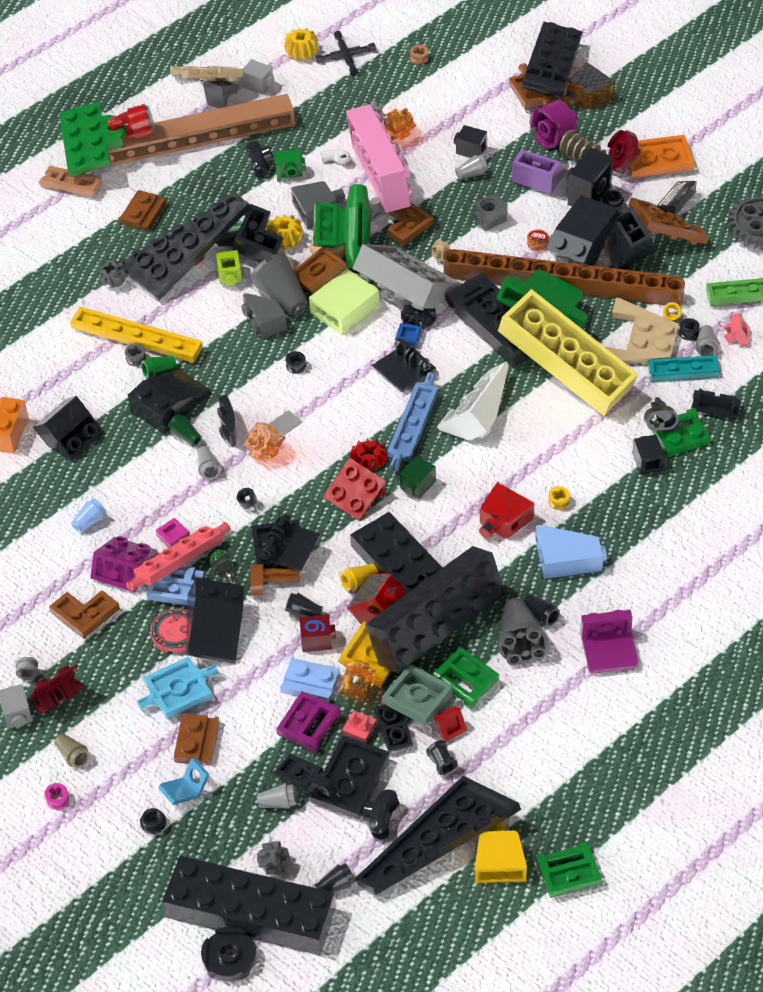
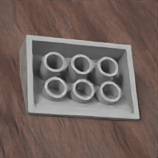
M363 244L353 266L354 270L360 272V277L376 281V286L384 290L390 289L394 292L395 297L411 301V306L419 310L435 308L445 301V294L462 284L396 246Z

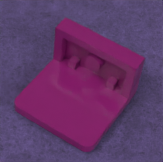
M631 609L581 615L580 636L590 673L633 669L638 666V657L631 632L633 620Z

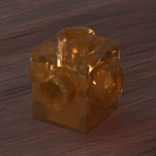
M395 108L386 114V119L381 121L385 125L386 133L390 134L391 141L398 138L402 140L412 134L410 130L416 127L414 118L407 108L399 111Z
M257 422L248 433L243 445L250 451L249 455L259 461L261 459L272 460L278 454L279 448L286 437L272 424Z

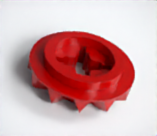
M367 438L364 442L358 440L356 446H352L350 458L368 470H375L386 463L388 450L384 443H379L377 439L370 441ZM365 450L368 452L373 451V456L370 454L365 455Z

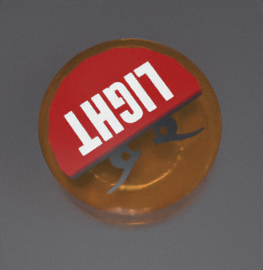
M536 229L528 233L527 245L530 249L539 251L548 246L549 235L547 232Z

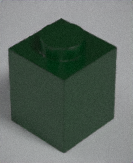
M418 456L400 473V489L417 499H420L436 482V466Z

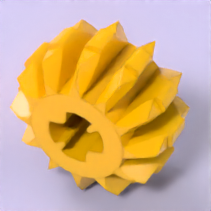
M300 27L298 30L291 29V33H287L284 39L285 52H287L288 57H294V60L311 59L312 55L317 53L319 46L317 36L314 31H309L308 28L304 30L300 29Z
M285 214L283 217L275 216L274 220H269L266 229L269 232L284 237L282 243L284 250L287 247L294 249L295 245L300 244L303 235L300 220L295 219L293 215L286 217Z

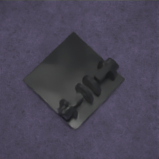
M401 338L394 342L396 346L394 351L372 364L376 371L401 392L427 376V373H432L436 370V367L430 363L428 358H424L420 351L416 350L414 346H410L406 339Z
M283 514L275 521L256 557L302 571L321 534L292 525L291 517Z

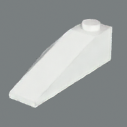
M504 362L490 369L473 386L475 390L464 396L460 400L461 405L456 410L451 409L437 428L440 431L467 440L487 436L491 432V426L497 418L508 371V363Z

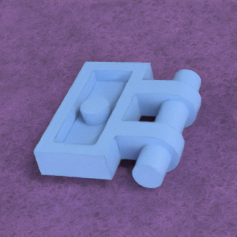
M189 566L187 569L178 568L153 585H149L146 593L147 600L187 606V594L195 578L204 579L205 571H199L195 567Z

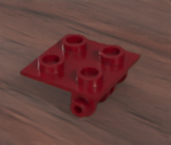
M77 664L71 668L69 665H66L56 672L57 676L49 681L47 678H44L34 685L35 689L32 691L29 703L32 704L36 701L37 704L34 707L38 714L42 712L46 714L55 708L56 705H61L54 691L58 693L63 702H66L67 698L70 699L80 693V690L83 689L82 684L79 680H73L78 668Z

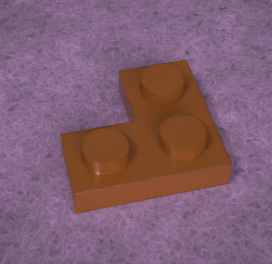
M411 202L410 207L387 213L398 221L387 229V235L402 246L434 224L432 216Z
M101 590L85 604H82L69 592H66L52 603L49 609L53 615L85 639L116 613L120 606L116 600Z

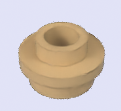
M436 240L432 246V255L438 262H443L444 252L450 250L448 242Z

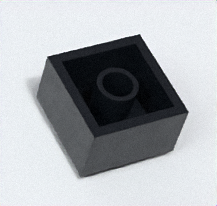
M590 148L586 154L581 155L575 167H571L567 174V179L569 180L566 195H568L567 205L573 206L580 195L601 202L606 192L610 191L612 187L613 156Z

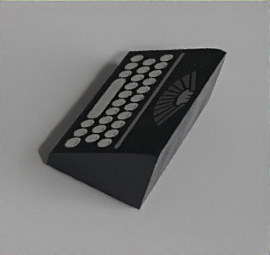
M677 181L657 204V208L663 210L665 214L669 211L677 215L696 193L697 181Z

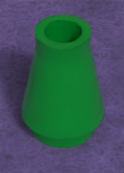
M173 355L146 357V360L141 362V369L145 378H152L177 368V362Z

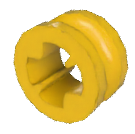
M562 486L553 487L549 491L548 503L550 507L555 510L566 509L570 504L569 490Z

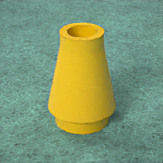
M373 563L345 568L344 572L340 573V581L345 590L356 591L362 586L369 574H378V570Z

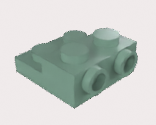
M410 664L384 693L382 703L426 725L435 714L439 715L452 700L453 686Z

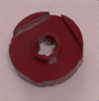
M628 130L617 131L607 145L610 148L608 155L613 156V171L624 174L641 153V149L638 147L637 135Z

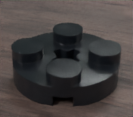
M222 927L216 930L215 934L209 939L208 937L205 939L201 947V958L208 976L220 981H235L245 979L250 975V970L256 962L257 953L255 942L246 935L244 930L236 927ZM227 949H232L233 954H236L230 959L221 956L227 952Z

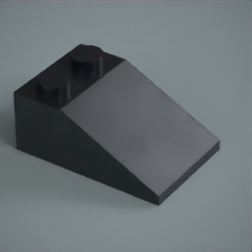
M580 195L555 228L546 250L555 257L574 264L595 266L620 209Z
M176 368L143 380L127 394L130 413L163 434H166L170 430L168 423L176 414L187 415L211 393V390Z
M195 578L187 594V656L235 664L244 606V586Z

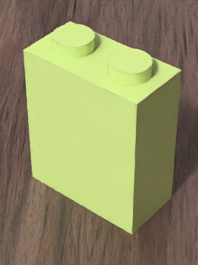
M346 268L309 297L310 313L343 335L380 306L379 290L374 285L363 280L358 274H354Z

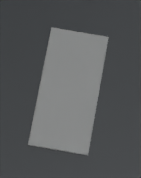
M288 410L255 434L269 445L302 421Z

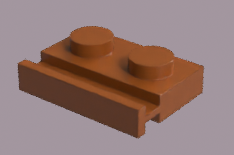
M137 190L121 215L120 224L139 230L144 228L149 232L167 204L166 197L159 198L156 194Z
M182 713L173 756L174 762L190 763L192 758H196L199 763H207V765L211 766L220 724L218 716L208 718L207 715Z

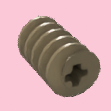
M568 130L560 142V153L575 163H578L581 155L586 154L590 148L607 154L606 150H601L600 145H595L593 141H588V138L582 137L580 133L575 134L574 130Z

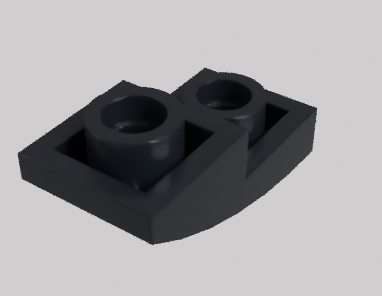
M224 395L218 398L219 408H217V413L221 422L219 433L223 440L227 439L231 447H234L237 442L235 415L228 396Z
M385 704L373 708L387 751L392 752L413 746L409 729L402 713Z

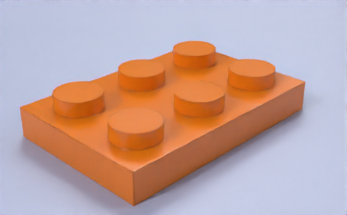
M685 135L638 140V147L641 149L640 156L628 168L631 178L694 170L695 163Z

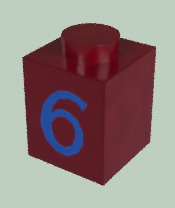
M329 615L299 617L302 652L331 650V639H336L335 624H330Z

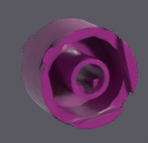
M557 99L534 110L530 115L529 123L530 128L535 130L536 135H534L537 143L545 149H550L560 145L564 134L568 130H574L576 134V123L579 118L575 111H571L562 100Z

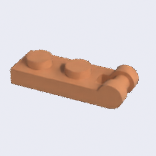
M49 166L45 171V176L39 181V185L46 190L54 188L94 198L102 185V177L86 173L70 177L67 169Z

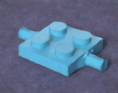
M188 656L143 677L150 695L136 700L137 705L142 710L155 704L161 709L166 719L176 716L212 699V693L205 679L219 674L218 669L213 664L208 668L200 670Z

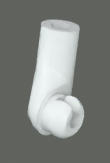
M341 148L320 152L322 162L333 160L341 165H346L351 160L350 154Z

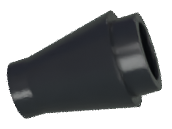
M298 592L297 594H290L285 611L290 613V616L296 617L319 616L322 614L323 606L318 605Z
M529 594L524 599V602L542 625L551 626L558 620L560 610L555 603L538 598L533 594Z
M343 863L342 865L337 864L314 885L318 889L336 893L352 887L351 884L356 879L348 865Z

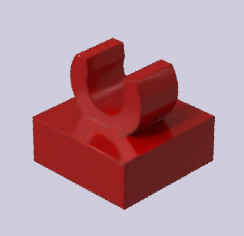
M457 706L434 717L440 737L446 742L468 731L461 709Z

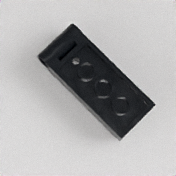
M543 21L527 66L522 89L562 99L580 46L583 31Z
M484 273L476 275L445 294L446 303L450 308L455 309V314L514 368L531 358L498 332L502 317L512 307L496 299L500 289Z
M390 511L350 534L351 547L367 564L373 563L378 570V574L393 575L405 589L406 594L443 568Z

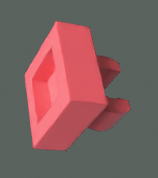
M740 313L732 315L731 323L724 326L728 333L724 335V338L728 343L737 340L741 346L750 344V326Z
M353 711L342 730V734L367 744L377 725V719Z

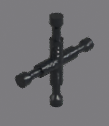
M335 31L333 35L338 41L340 50L330 52L327 55H315L316 62L322 63L328 59L344 58L346 65L349 66L350 74L354 76L358 73V70L353 64L352 55L361 54L364 51H376L375 43H369L363 47L348 48L346 42L342 39L341 31Z

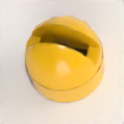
M670 302L665 305L663 315L668 320H678L682 316V308L678 303ZM672 308L674 310H677L678 315H676L675 313L668 312L669 309Z

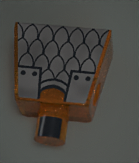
M588 62L568 79L567 94L564 95V102L568 106L578 103L584 109H591L615 97V81Z

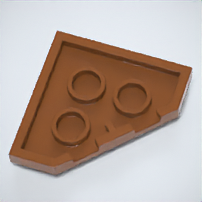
M631 197L628 206L634 208L650 234L658 235V233H661L674 240L682 238L688 243L695 245L698 242L707 243L709 236L702 227L696 224L691 227L689 223L683 221L684 218L669 211L665 214L663 210L657 208V205Z

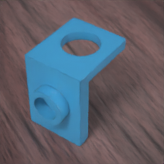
M192 758L182 778L161 783L158 789L172 805L200 797L208 780L209 773L196 758ZM194 769L200 774L199 783L193 778Z

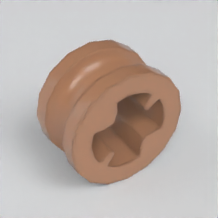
M424 45L413 46L410 49L411 62L417 65L426 63L428 61V48Z

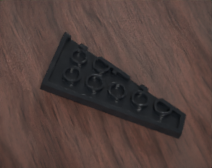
M233 192L211 205V209L201 215L198 213L192 216L193 220L184 225L179 224L153 239L149 246L142 250L138 248L131 252L132 256L123 261L119 259L116 262L117 264L123 263L126 268V274L159 301L239 221L251 206L246 200Z
M462 776L356 876V882L358 886L374 895H378L521 811L520 804L466 776Z

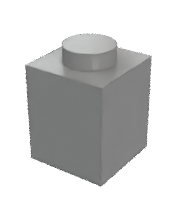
M251 59L243 68V77H241L243 88L263 95L273 86L275 78L272 66Z
M19 684L1 689L0 703L7 728L22 727L27 723H31L32 718L23 685Z

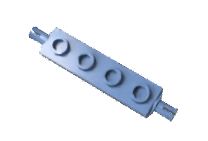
M431 372L427 373L424 382L415 383L388 449V457L392 458L389 469L392 471L394 468L395 472L398 471L402 461L411 462L438 395V387L433 385L436 379L434 373L432 375Z

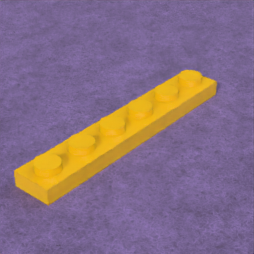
M79 307L70 321L71 328L129 345L140 344L146 350L167 356L173 355L175 358L194 363L203 348V343L200 340L84 307Z

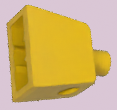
M502 821L490 828V831L480 834L475 862V883L526 882L527 865L518 832L506 831V823Z

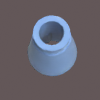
M93 498L84 504L71 522V525L77 532L81 533L102 520L106 509L98 500Z

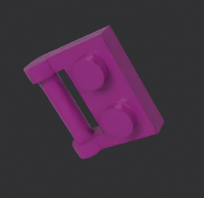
M301 691L276 728V733L303 746L310 753H317L321 746V740L333 722L340 718L342 711L333 704ZM320 712L326 714L312 737L307 736L306 733Z

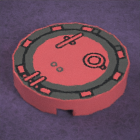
M169 609L160 613L151 625V638L155 647L165 653L175 652V654L186 652L187 610Z

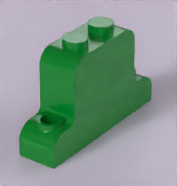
M536 270L527 281L514 276H508L503 281L496 298L497 300L513 307L532 289L583 329L588 316L585 312L578 309L583 292L577 287L543 270Z

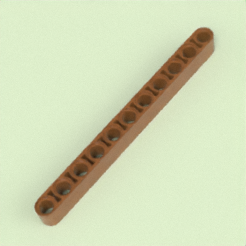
M450 249L443 254V273L457 280L468 281L476 275L484 273L492 283L502 285L508 276H514L527 281L536 270H543L577 287L583 292V295L612 299L621 298L628 301L666 305L670 302L680 305L684 300L685 281L678 276Z

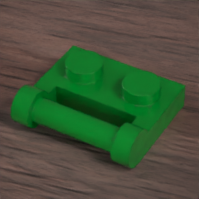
M695 408L688 409L686 413L678 415L679 421L677 425L688 421L690 425L665 433L663 430H651L654 435H657L667 457L708 445L711 441V437L698 418Z
M462 647L449 657L432 675L452 685V693L462 699L464 705L470 709L474 708L479 699L499 681V674ZM452 673L473 688V690L469 693L448 678L447 675Z
M587 841L578 843L576 847L544 855V853L535 855L537 868L542 875L550 898L602 884L601 875ZM577 857L582 858L577 861L549 868V865L559 863Z

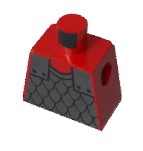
M369 574L347 606V609L360 624L363 621L367 623L406 595V592L391 574Z

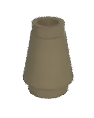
M64 733L56 737L54 745L70 767L80 768L88 762L90 753L87 746Z

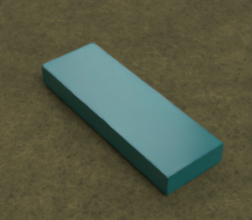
M717 355L648 359L651 382L720 377Z

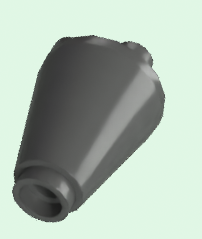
M512 598L508 600L503 610L498 636V650L500 654L507 660L508 664L513 666L544 658L548 647V637L545 630L522 599Z

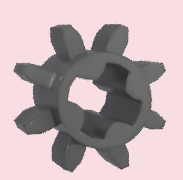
M115 260L104 263L99 271L101 275L100 280L103 285L109 284L111 289L122 286L125 278H128L123 263L117 264Z
M281 841L263 843V849L257 853L258 867L266 869V875L285 872L284 867L290 862L288 848L281 847Z

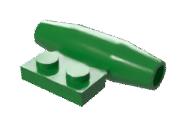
M353 184L349 187L345 209L337 204L315 202L313 246L335 249L338 246L344 245L348 270L353 273H360L354 270L353 266L362 245L370 244L371 209L367 186Z

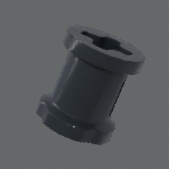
M444 740L436 741L426 749V754L429 758L433 759L439 775H445L453 771L458 765L456 758L452 757L449 753L448 745Z

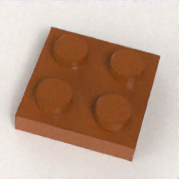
M321 247L295 268L294 271L300 285L314 294L332 278L339 275L347 266L341 258L326 248Z

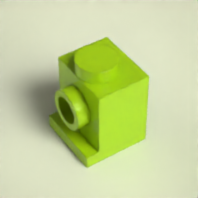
M238 250L216 253L220 284L233 286L237 282H241ZM231 260H234V263H230V264H222V263H221V262H223V261H231Z

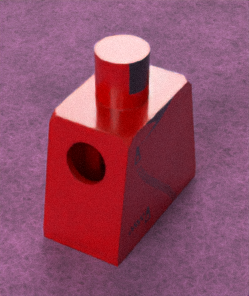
M497 482L480 508L479 522L482 526L479 528V533L486 539H490L495 533L503 538H510L533 520L535 503Z

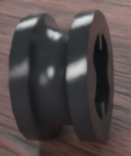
M692 318L683 319L679 324V336L687 341L698 338L699 322Z
M299 351L287 354L285 358L287 371L292 374L302 373L306 369L305 355Z

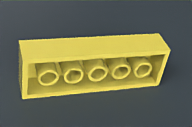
M532 289L502 317L498 329L499 333L603 416L632 389L638 373Z

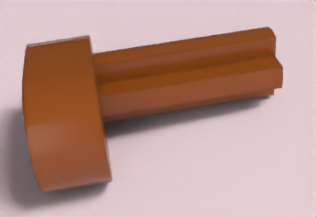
M251 564L250 596H263V582H300V571L294 569L263 568V564Z

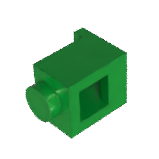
M300 149L274 151L277 182H280L281 178L302 176V171L306 170L305 157L301 158Z

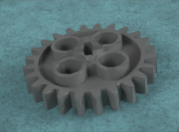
M754 193L753 198L746 195L745 201L738 199V203L732 205V209H729L727 225H729L728 231H732V237H738V243L745 241V247L752 244L754 250L761 246L762 251L763 193L761 197Z

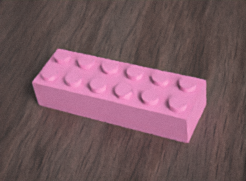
M370 104L347 110L346 115L352 148L385 213L410 207V197L413 195L410 185L407 184V179H410L408 168L404 166L401 155H398L396 145L392 144L390 134L386 133L384 123L380 122L378 112H374Z

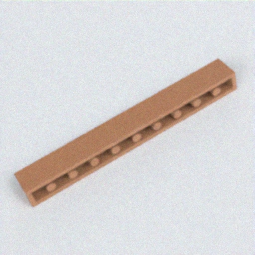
M288 94L155 122L156 132H154V135L140 139L135 137L123 141L124 145L122 147L110 150L111 166L295 126L294 109Z

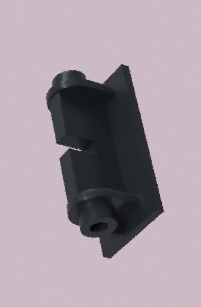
M700 388L699 390H694L691 408H695L697 412L737 420L741 399H738L735 395L730 396L721 393L719 396H715V392Z

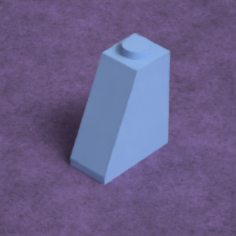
M536 525L535 542L544 579L602 571L603 561L607 560L605 546L600 545L598 537Z

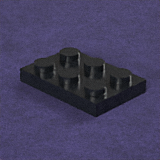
M342 735L324 770L330 776L328 779L331 780L330 782L336 787V790L330 797L317 791L311 795V803L359 820L366 801H369L390 759V752Z

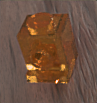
M355 660L354 663L348 664L339 695L359 701L369 699L376 669L369 667L368 662ZM354 676L360 679L359 685L353 683Z

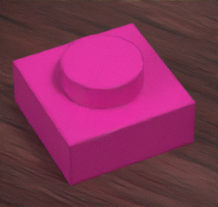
M175 517L155 530L156 536L168 548L177 544L181 539L190 536V532Z

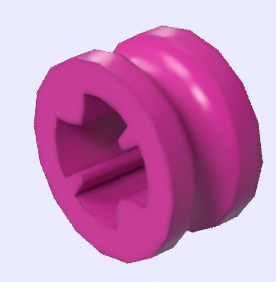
M54 783L46 788L44 796L49 808L60 810L67 806L69 795L67 788L63 784ZM58 793H61L62 797L60 799L56 797V800H53L52 795L56 794L58 796Z

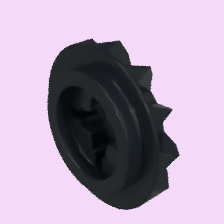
M412 302L409 305H404L401 311V320L404 324L422 326V329H425L436 321L437 314L435 308L419 310L411 306ZM415 311L419 312L420 314L422 313V318L418 314H415Z

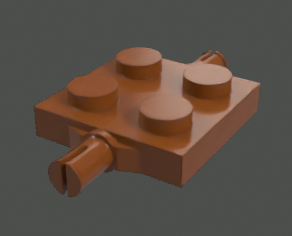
M526 63L520 64L518 67L522 74L509 78V85L525 110L541 105L544 106L557 99H564V95L561 99L522 89L523 79L527 70Z

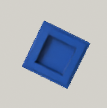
M400 323L395 341L398 338L406 339L410 346H414L417 349L422 334V326Z

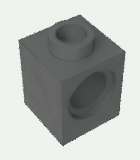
M493 193L474 202L473 220L487 231L507 221L508 205L496 193Z

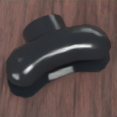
M257 141L249 142L245 150L249 153V157L252 160L251 170L255 171L254 175L256 177H264L269 171L268 164L274 162L273 154L268 145L262 148L261 144Z
M391 789L380 792L375 802L366 801L363 808V821L369 822L370 833L378 840H384L389 836L390 818L400 803L396 791Z

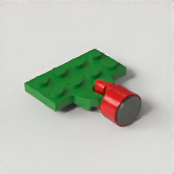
M100 102L59 113L67 170L70 177L111 166L110 150L122 147L124 145L123 141L133 137L140 139L154 135V132H156L150 108L146 104L127 108V112H123L118 116L103 115Z

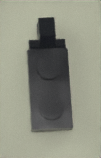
M291 753L273 772L278 779L294 784L295 787L308 793L315 794L317 791H320L322 794L330 797L336 790V787L331 784V780L328 779L330 776L322 767Z

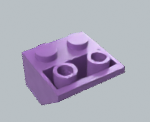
M521 149L512 163V182L552 194L567 171L569 164Z

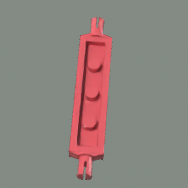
M224 522L216 528L201 527L190 536L181 539L177 544L163 550L159 555L145 561L141 566L134 569L135 578L126 583L127 588L133 591L141 585H153L222 542L223 534L231 530L230 525Z

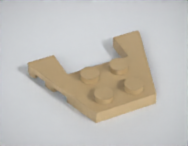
M170 66V74L181 75L182 78H200V80L216 81V78L224 81H237V77H243V69L231 66Z
M616 298L612 318L632 321L634 324L627 350L605 348L625 364L640 362L641 365H648V359L672 358L679 324L621 298Z

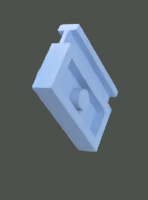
M291 658L283 684L280 686L281 693L299 696L301 691H304L330 703L331 695L340 676V668Z

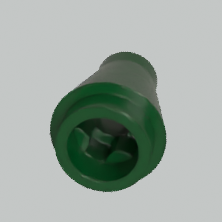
M176 414L169 421L168 428L171 434L192 446H196L201 441L202 436L197 432L186 415Z

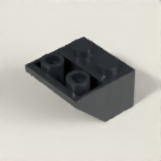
M632 206L619 212L603 249L615 269H625L656 252V248L651 235Z
M78 396L63 400L33 426L34 430L48 447L69 461H73L104 433Z

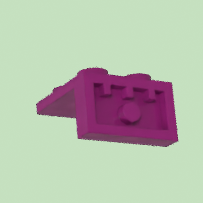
M114 537L94 551L90 578L131 591L127 588L126 583L135 578L134 569L141 566L145 561L157 556L158 550L150 548V545L145 543L137 544L131 542L126 537Z

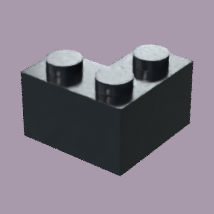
M250 204L251 208L247 211L238 230L232 251L238 250V254L259 263L264 260L269 262L273 259L272 255L280 253L284 237L266 230L271 211Z

